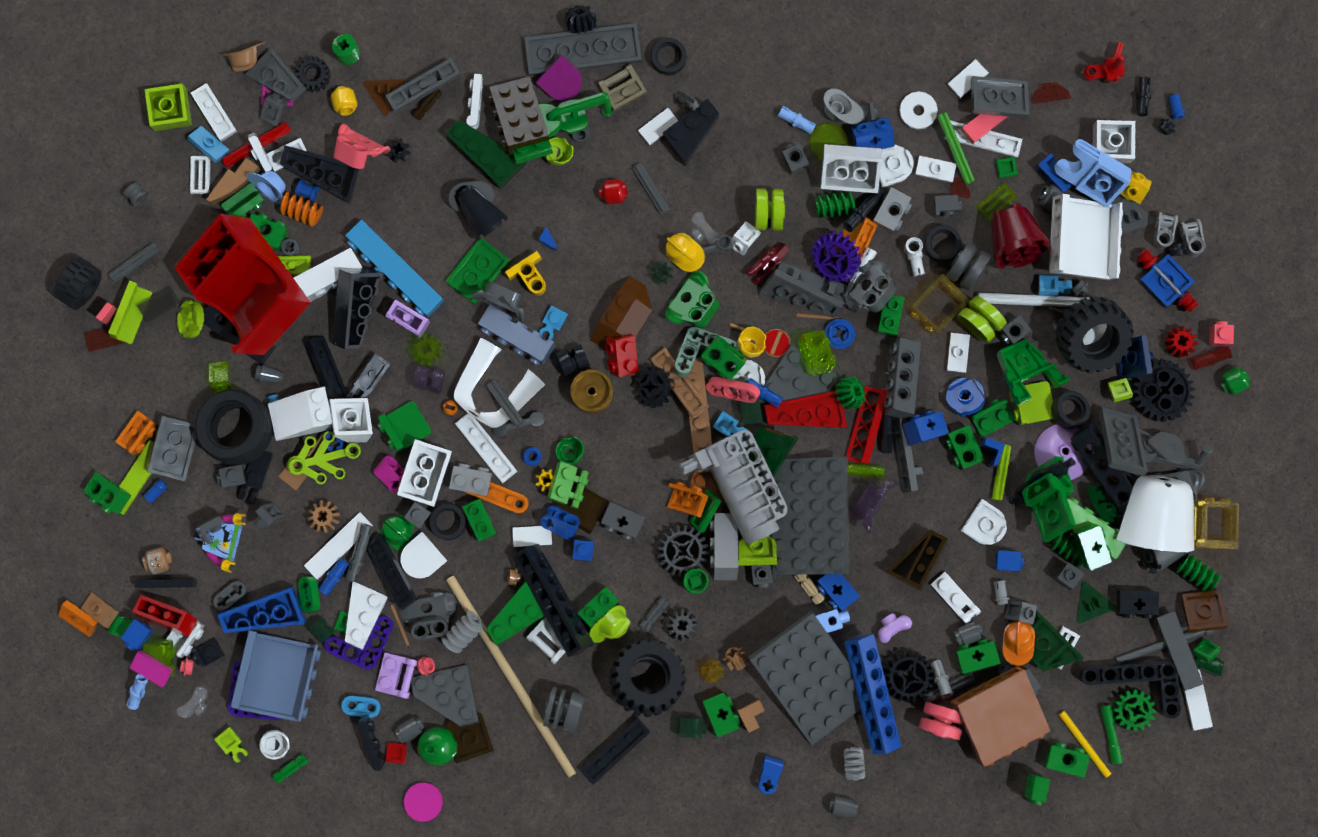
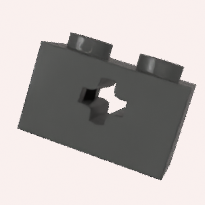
M610 502L601 524L604 525L603 529L612 533L617 530L622 533L621 537L631 541L632 538L637 539L646 517ZM625 517L628 525L619 527L617 520Z

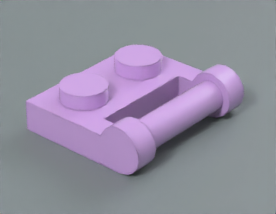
M384 653L375 690L409 699L410 693L408 691L414 667L417 666L418 661ZM404 663L407 664L402 687L401 690H397Z

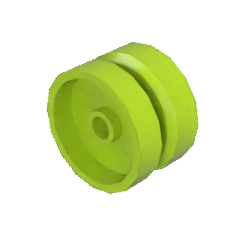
M756 189L755 230L765 231L768 219H770L773 231L783 230V219H785L783 189H773L771 201H768V191L766 189Z
M975 295L969 302L970 309L963 308L957 317L963 326L975 337L989 344L995 337L994 330L1000 331L1007 322L993 305L982 297Z

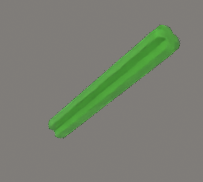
M946 112L939 114L937 118L965 184H969L974 181V177L949 116Z

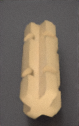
M795 575L794 577L798 582L802 583L800 585L806 593L813 597L812 600L816 605L825 599L821 592L818 593V588L810 578L806 577L807 575Z

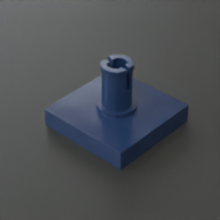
M1147 335L1131 338L1133 342L1131 347H1128L1129 352L1121 358V362L1117 363L1119 380L1152 374L1151 362L1154 359V355L1149 351Z

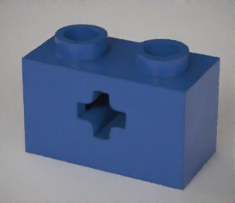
M889 118L851 126L854 147L879 149L895 147L893 128Z
M932 410L923 413L921 418L918 414L909 417V422L902 424L909 446L949 434L942 411L934 413Z
M825 574L816 581L819 584L817 586L818 590L823 596L825 594L831 599L829 603L834 609L843 611L860 597L842 574ZM834 585L836 587H841L840 595L832 593L834 591Z

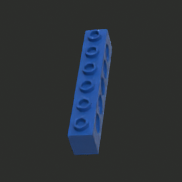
M874 634L859 635L844 641L872 754H887L902 746Z

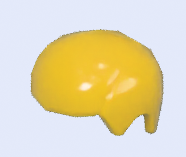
M754 326L746 327L738 337V350L744 356L750 358L760 356L766 348V335L759 328Z

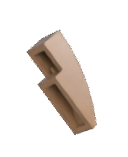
M245 158L235 173L230 169L227 170L206 200L214 205L228 199L250 183L246 177L247 173L258 174L261 169Z

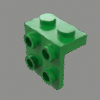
M413 401L388 415L383 414L378 417L380 430L383 434L385 432L388 434L390 439L387 441L390 447L398 452L412 446L415 439L420 441L431 434L430 427Z

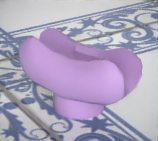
M894 613L881 620L884 627L878 631L879 640L887 643L897 632L910 629L912 626L911 619L905 615L897 618Z

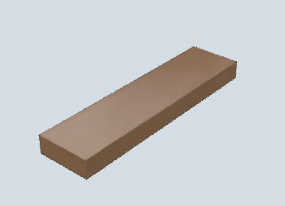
M664 347L650 359L655 366L664 368V372L670 373L668 379L674 380L670 385L675 387L672 390L694 419L710 407L688 376L682 378L674 373L676 360L667 348Z

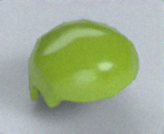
M554 137L549 139L553 154L544 156L550 164L556 166L568 163L573 157V146L565 138Z

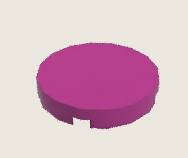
M427 782L417 783L410 787L404 798V808L407 814L420 822L430 821L435 818L443 805V798L439 789Z

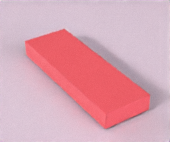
M980 114L965 125L961 131L974 144L1008 117Z

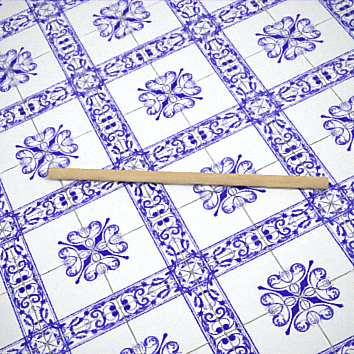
M453 575L448 578L446 582L464 611H472L479 617L455 576ZM481 620L483 631L479 633L480 637L567 777L576 774V771L550 729L543 726V718Z

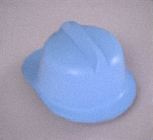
M267 171L262 175L252 172L247 173V179L265 197L275 204H281L282 194L285 191L286 185L277 173L273 171Z

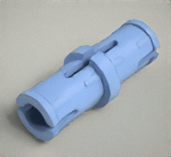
M785 106L782 107L777 116L792 124V127H797L811 135L816 126L815 123L802 117V114H797Z
M140 674L136 675L134 685L130 687V696L126 705H129L128 708L132 710L138 709L140 700L145 695V686L148 682V679Z

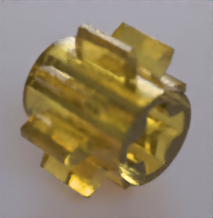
M706 659V663L701 665L700 675L704 678V682L717 683V679L723 677L724 669L722 665H719L720 661Z

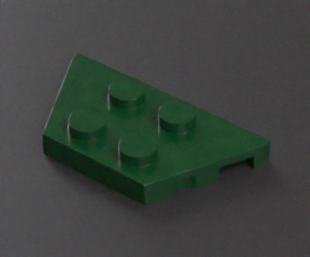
M761 427L755 433L754 439L774 478L799 437L785 435L781 431H772L769 428ZM749 452L748 457L754 462L756 457L753 452ZM762 471L758 473L759 477L764 475Z
M1036 610L1034 624H1030L1035 632L1034 653L1031 660L1043 672L1082 660L1084 657Z

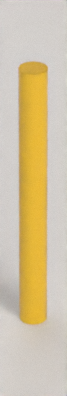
M1065 711L1061 712L1058 716L1085 752L1090 755L1091 760L1105 778L1109 777L1111 772Z

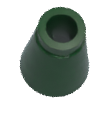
M1196 656L1195 664L1198 669L1213 676H1221L1224 661L1220 660V658H1214L1208 664Z

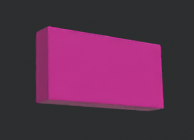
M141 650L137 652L130 666V669L162 688L166 685L173 669Z

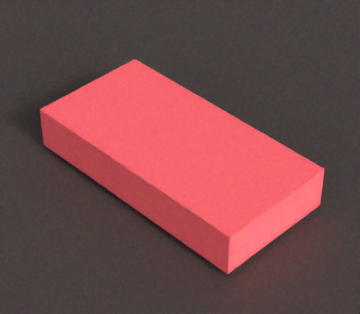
M106 303L96 318L111 326L118 308L110 303Z

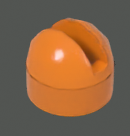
M448 400L443 404V411L446 415L452 416L457 413L458 406L455 401ZM446 405L455 407L454 411L449 408H445Z

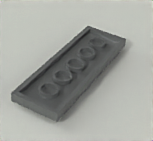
M637 23L593 28L592 31L581 34L570 31L524 37L529 76L543 74L561 55L567 58L578 70L642 62Z

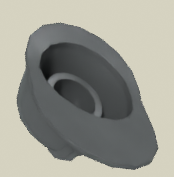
M484 181L459 183L449 193L451 207L459 212H464L458 200L461 196L459 192L467 186L470 189L474 187L490 202L494 200L493 188Z

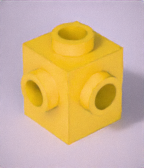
M1131 171L1130 183L1120 194L1127 200H1133L1141 204L1150 190L1152 181L1146 179L1141 173Z

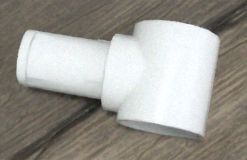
M916 237L910 238L904 246L908 260L911 261L913 277L925 274L922 263L923 243ZM909 244H916L918 246V251H911L909 249Z

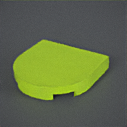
M766 536L746 545L744 539H740L738 542V566L777 565L775 540L770 536Z

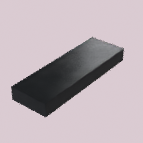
M196 578L138 579L135 581V588H182L197 586Z

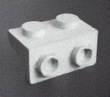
M197 620L189 638L171 631L163 645L176 653V656L179 658L187 657L193 649L191 645L195 639L199 640L203 635L205 625Z

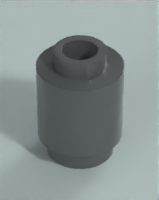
M973 621L957 628L953 635L958 646L981 640L983 631L980 624H975Z
M413 716L398 725L395 733L401 743H408L423 734L425 726L420 718L416 719Z
M839 796L830 799L829 811H832V815L848 819L856 817L858 802H854V799Z

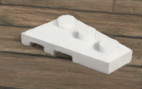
M352 582L345 635L346 643L361 650L364 649L388 599L387 596Z

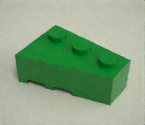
M527 582L522 585L486 628L496 646L545 616Z

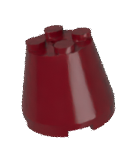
M1021 203L1013 204L1009 209L1004 211L998 210L992 214L993 258L997 268L1003 270L1005 266H1014V269L1027 266L1040 260V255L1044 252H1050L1051 245L1049 239L1026 207H1022Z

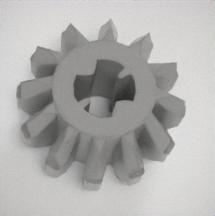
M856 747L845 749L846 778L853 781L864 779L863 750Z

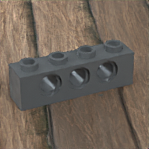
M900 337L890 345L889 379L886 382L887 397L884 401L886 415L908 419L915 413L921 342Z

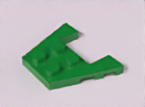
M1027 339L1001 349L996 354L1016 406L1032 398L1022 383L1030 378L1044 373L1055 389L1070 381L1066 374L1063 376L1057 371L1058 367L1055 364H1049L1043 358L1044 355Z

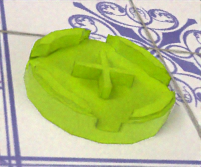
M187 300L181 305L183 309L177 315V327L179 333L183 334L184 338L191 339L198 336L202 330L204 312L199 302Z

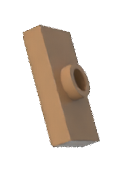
M92 592L81 607L83 611L106 628H109L119 613Z

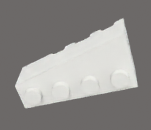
M349 248L294 277V279L308 299L313 301L316 298L322 297L331 289H337L339 269H362V266L352 249Z

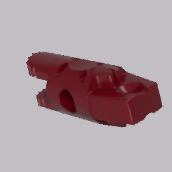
M780 242L775 247H771L745 273L750 277L761 269L752 279L755 285L758 284L784 259L783 256L789 251V248L783 242Z

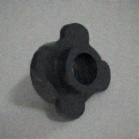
M1173 244L1166 251H1169L1170 256L1185 255V249H1188V247H1183V244Z

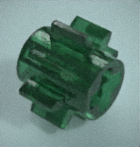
M667 261L664 265H660L657 262L656 268L651 267V271L655 272L651 279L656 278L657 285L661 281H664L667 285V279H673V275L669 274V272L673 271V267L668 268ZM665 269L667 275L659 277V272L657 271Z

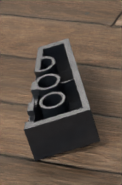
M284 146L280 165L351 204L360 169L353 168L336 159Z
M372 268L339 269L333 345L343 349H361L368 327L367 320L369 315L372 314L374 308L372 303L374 297L378 294L379 288L377 287L379 280L383 278V272Z

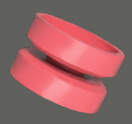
M925 702L923 712L934 716V719L921 718L918 728L929 731L930 734L939 737L960 740L962 730L951 726L952 722L963 724L958 711Z

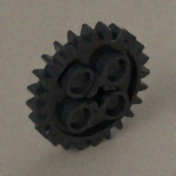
M1160 360L1158 365L1156 361H1153L1152 374L1134 377L1138 383L1132 384L1133 387L1137 388L1132 391L1133 394L1137 395L1133 401H1139L1136 408H1143L1141 414L1148 412V419L1155 416V421L1157 422L1162 417V421L1167 422L1169 417L1173 421L1175 420V415L1178 418L1182 417L1180 411L1188 412L1185 406H1192V403L1188 400L1195 398V396L1190 394V392L1195 390V388L1190 387V384L1194 381L1187 380L1190 373L1184 375L1185 368L1179 370V363L1172 366V362L1169 360L1165 365L1164 360ZM1159 373L1166 375V382L1159 380ZM1174 378L1175 381L1165 390V394L1161 395L1152 404V400L1162 391L1161 388L1167 386L1171 379ZM1174 386H1178L1180 388V395L1174 394ZM1147 387H1151L1153 389V396H1148L1146 394ZM1161 400L1167 401V409H1163L1160 406Z

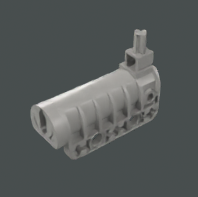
M741 430L688 456L689 460L678 465V470L683 475L693 470L695 472L702 469L711 471L746 545L779 530L776 520L785 516L788 508L750 431ZM746 436L747 440L742 442L741 438ZM749 452L754 453L756 457L754 462L749 459ZM762 471L764 475L759 477L758 473ZM766 487L771 488L773 492L772 497L767 496L765 492ZM780 506L781 510L776 512L775 509Z

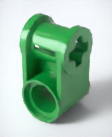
M117 615L107 629V633L122 637L133 620Z

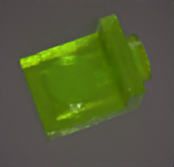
M228 361L209 363V384L213 392L232 390Z

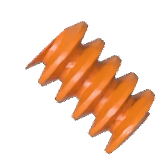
M289 192L285 193L280 207L281 215L285 216L288 214L289 218L295 217L296 221L302 219V223L307 224L309 222L310 227H314L318 223L323 212V205L318 210L317 203H314L311 207L310 200H307L303 204V197L296 201V195L294 194L289 198Z

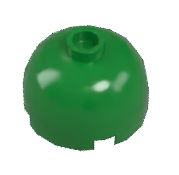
M434 727L421 735L418 740L417 751L424 763L438 767L453 760L457 753V741H455L452 732L448 729Z

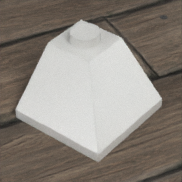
M368 398L330 399L334 437L347 443L367 442L373 434Z

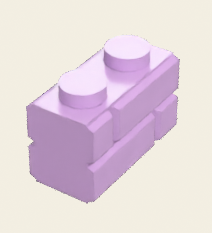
M397 300L393 302L386 314L389 320L412 332L419 338L422 337L430 324L427 318Z

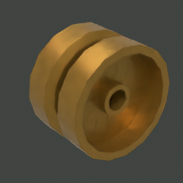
M586 370L574 378L571 384V396L579 410L587 414H597L609 407L613 399V387L610 379L604 373L598 370ZM591 388L595 389V394L593 395L588 393V390H591Z

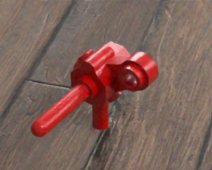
M1117 42L1113 57L1103 60L1104 63L1088 65L1083 70V78L1086 81L1103 79L1106 84L1121 80L1125 73V70H1123L1125 68L1123 63L1125 57L1121 55L1124 43ZM1090 69L1095 72L1094 75L1089 74Z

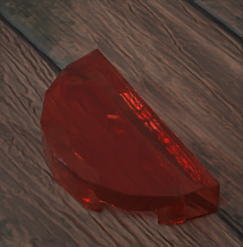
M1049 82L1036 90L1033 104L1071 99L1069 91L1059 85V83Z

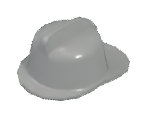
M830 89L826 91L823 100L824 111L827 117L831 120L843 121L848 124L861 122L864 113L856 102L841 90Z

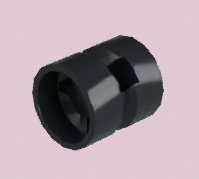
M581 344L572 347L570 352L565 350L556 354L565 377L576 373L577 369L582 371L590 367Z

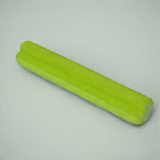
M1005 444L997 465L992 492L993 500L1001 501L1003 499L1011 452L1010 445Z

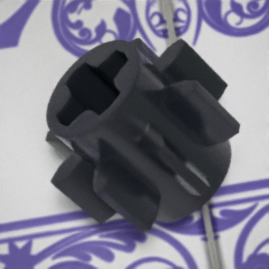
M400 138L399 142L392 140L393 144L389 146L391 149V153L388 154L389 158L394 156L396 163L399 159L405 162V156L411 155L406 150L410 147L409 144H403L402 138ZM399 147H401L403 151H399V153L397 154L395 152V149H399Z

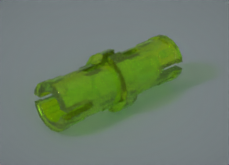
M848 463V475L884 479L885 466Z

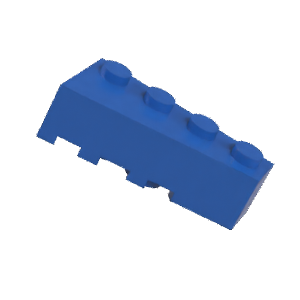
M294 585L218 614L224 633L302 625L307 622Z

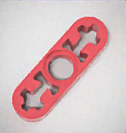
M711 377L706 384V390L711 395L742 402L754 403L760 395V390L757 386L745 382ZM729 387L735 389L736 392L731 391Z

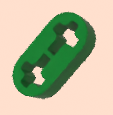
M313 576L301 577L298 582L301 608L305 613L317 612L320 608L317 581Z

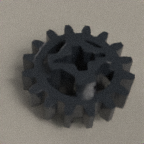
M657 366L646 367L645 372H639L641 377L635 378L638 384L633 385V387L637 388L638 391L634 395L640 396L638 402H644L643 406H650V408H656V406L663 407V403L669 402L667 397L673 396L670 390L675 389V387L671 386L670 383L674 380L668 379L670 373L664 372V368H658ZM655 385L658 386V388L653 389L649 388V386Z

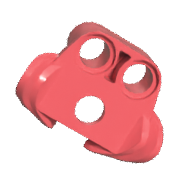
M342 124L338 130L333 157L353 168L363 169L367 155L376 157L383 152L384 154L389 153L391 149L389 146L384 147L351 130L346 124Z

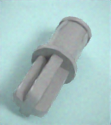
M940 660L933 661L931 668L934 669V682L938 685L941 698H950L953 696V692L948 681L949 676L946 675Z

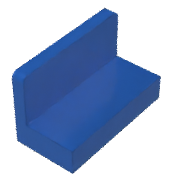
M987 437L981 441L979 448L993 453L989 468L992 469L998 465L1005 444Z

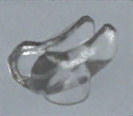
M696 212L691 218V224L694 227L690 231L691 235L698 243L705 240L710 245L716 244L720 237L719 232L713 230L707 224L703 213Z
M196 687L189 701L178 707L177 715L184 719H188L193 715L198 718L201 717L209 708L205 703L209 697L208 690L205 687Z

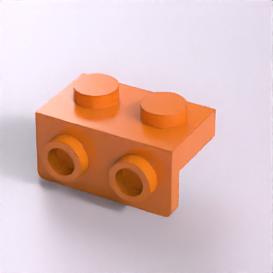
M137 411L115 442L130 454L136 456L137 453L140 454L145 448L144 443L148 437L151 438L155 434L158 424L140 411Z
M681 482L676 484L669 483L668 487L673 489V493L667 508L701 518L708 496L702 493V489L696 486L687 488L688 485Z

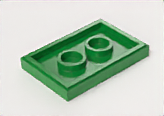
M481 238V240H477L445 282L476 305L480 299L470 300L469 298L480 290L485 291L488 282L495 281L510 262V259Z

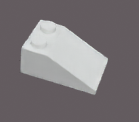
M325 387L307 390L268 404L276 441L333 429Z

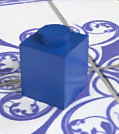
M574 540L573 560L593 562L594 542Z
M997 550L995 570L1020 572V569L1024 567V556H1021L1022 552Z
M134 619L121 639L125 641L124 645L130 650H141L155 630L140 619Z

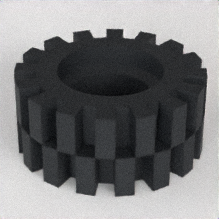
M309 56V59L305 57L303 62H298L299 66L295 68V75L307 88L306 91L319 92L320 89L326 88L325 85L329 84L331 75L330 69L323 59H319L317 56L315 58ZM310 68H317L320 71V77L316 81H309L306 78V72Z

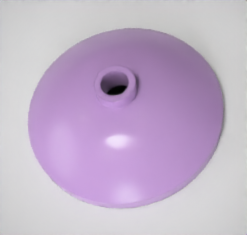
M1057 424L1044 430L1038 437L1034 448L1035 461L1038 467L1054 456L1063 457L1064 461L1072 457L1076 464L1068 470L1070 479L1073 480L1081 476L1088 467L1084 464L1083 456L1080 452L1076 451L1071 445L1072 435L1080 429H1065ZM1087 444V448L1092 450L1091 444ZM1063 448L1068 449L1067 455L1062 453Z

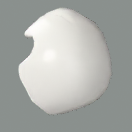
M279 730L266 732L259 743L261 753L266 758L272 760L284 757L290 748L288 737ZM277 739L279 747L275 750V741Z

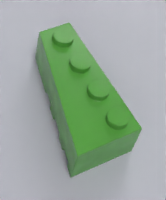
M1069 496L1067 499L1076 526L1071 529L1074 531L1092 523L1099 525L1105 531V543L1109 546L1112 553L1110 558L1117 559L1126 543L1116 540L1119 529H1112L1108 526L1109 522H1105L1101 517L1096 518L1093 516L1094 512L1087 507H1080L1078 505L1079 501Z

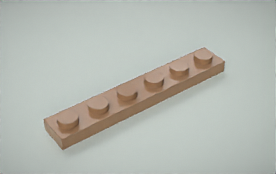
M697 358L688 378L707 402L702 358ZM683 360V365L685 369L687 362ZM708 409L695 419L689 413L693 454L712 445ZM702 469V470H700V471H698V472H695V473H705V472H711V471H710V470L705 471V469Z

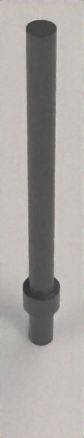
M1215 630L1186 632L1184 636L1187 641L1204 634L1206 636L1213 634ZM1163 640L1115 658L1117 664H1121L1167 648Z

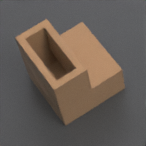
M759 699L737 710L748 733L759 728L754 716L765 711Z

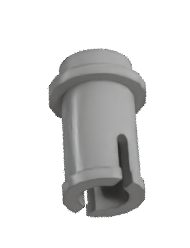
M1005 580L993 582L996 596L994 602L997 605L1008 604V600H1010L1007 597Z

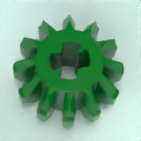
M856 377L843 378L835 385L837 389L834 392L837 395L836 400L840 401V406H844L845 410L859 408L865 402V386H862L861 380H857Z

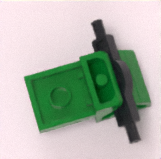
M1054 456L1028 473L1024 484L1019 486L1015 494L1008 498L1011 504L1021 500L1025 501L1026 506L1032 507L1043 542H1050L1076 526L1067 499L1068 495L1075 492L1068 473L1069 468L1076 464L1072 457L1064 461L1063 457Z

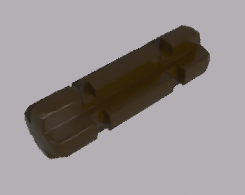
M437 89L430 95H427L419 105V108L415 109L413 116L421 120L425 115L424 113H427L436 102V99H439L442 95V91Z

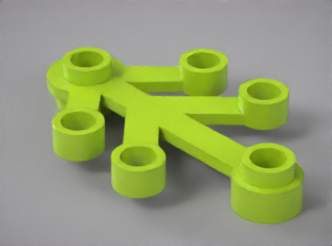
M328 430L323 435V441L315 455L305 459L310 448L314 447L317 442L314 436H307L299 455L289 459L287 468L294 475L304 473L315 479L318 484H324L327 481V475L324 472L317 473L308 466L317 465L332 473L335 478L343 479L346 474L345 469L335 467L326 461L345 456L352 459L357 458L361 453V448L359 444L351 442L344 449L325 453L329 444L335 439L334 432ZM326 434H332L333 438L331 440L326 439ZM309 438L314 440L313 445L307 443ZM350 447H356L357 451L355 453H351L349 450ZM299 462L301 467L295 468L293 464ZM342 470L343 476H337L336 471ZM323 475L325 480L321 482L317 477Z

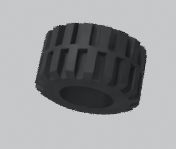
M82 257L75 259L63 270L57 279L53 296L71 309H79L89 301L97 290L101 281L102 271Z

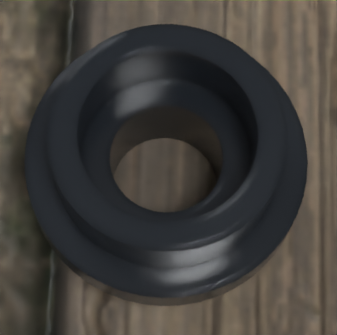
M1168 118L1160 120L1161 123L1158 126L1167 135L1176 132L1173 129L1175 124Z

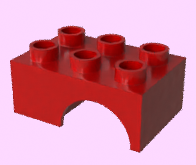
M220 214L174 267L198 302L214 307L234 325L239 334L240 342L237 345H232L230 348L237 354L265 355L311 303L250 218Z

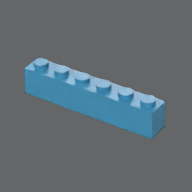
M362 219L345 235L349 239L347 243L354 250L358 248L362 252L360 256L367 263L371 261L376 266L375 270L383 272L389 278L387 283L395 290L399 288L403 292L401 296L408 303L412 301L416 305L414 309L423 316L425 314L429 317L444 302L443 298Z

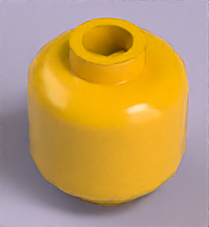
M340 86L331 94V102L336 113L347 116L355 111L357 99L351 88Z

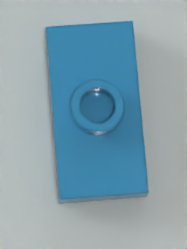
M202 126L188 136L187 140L215 164L229 153V149Z

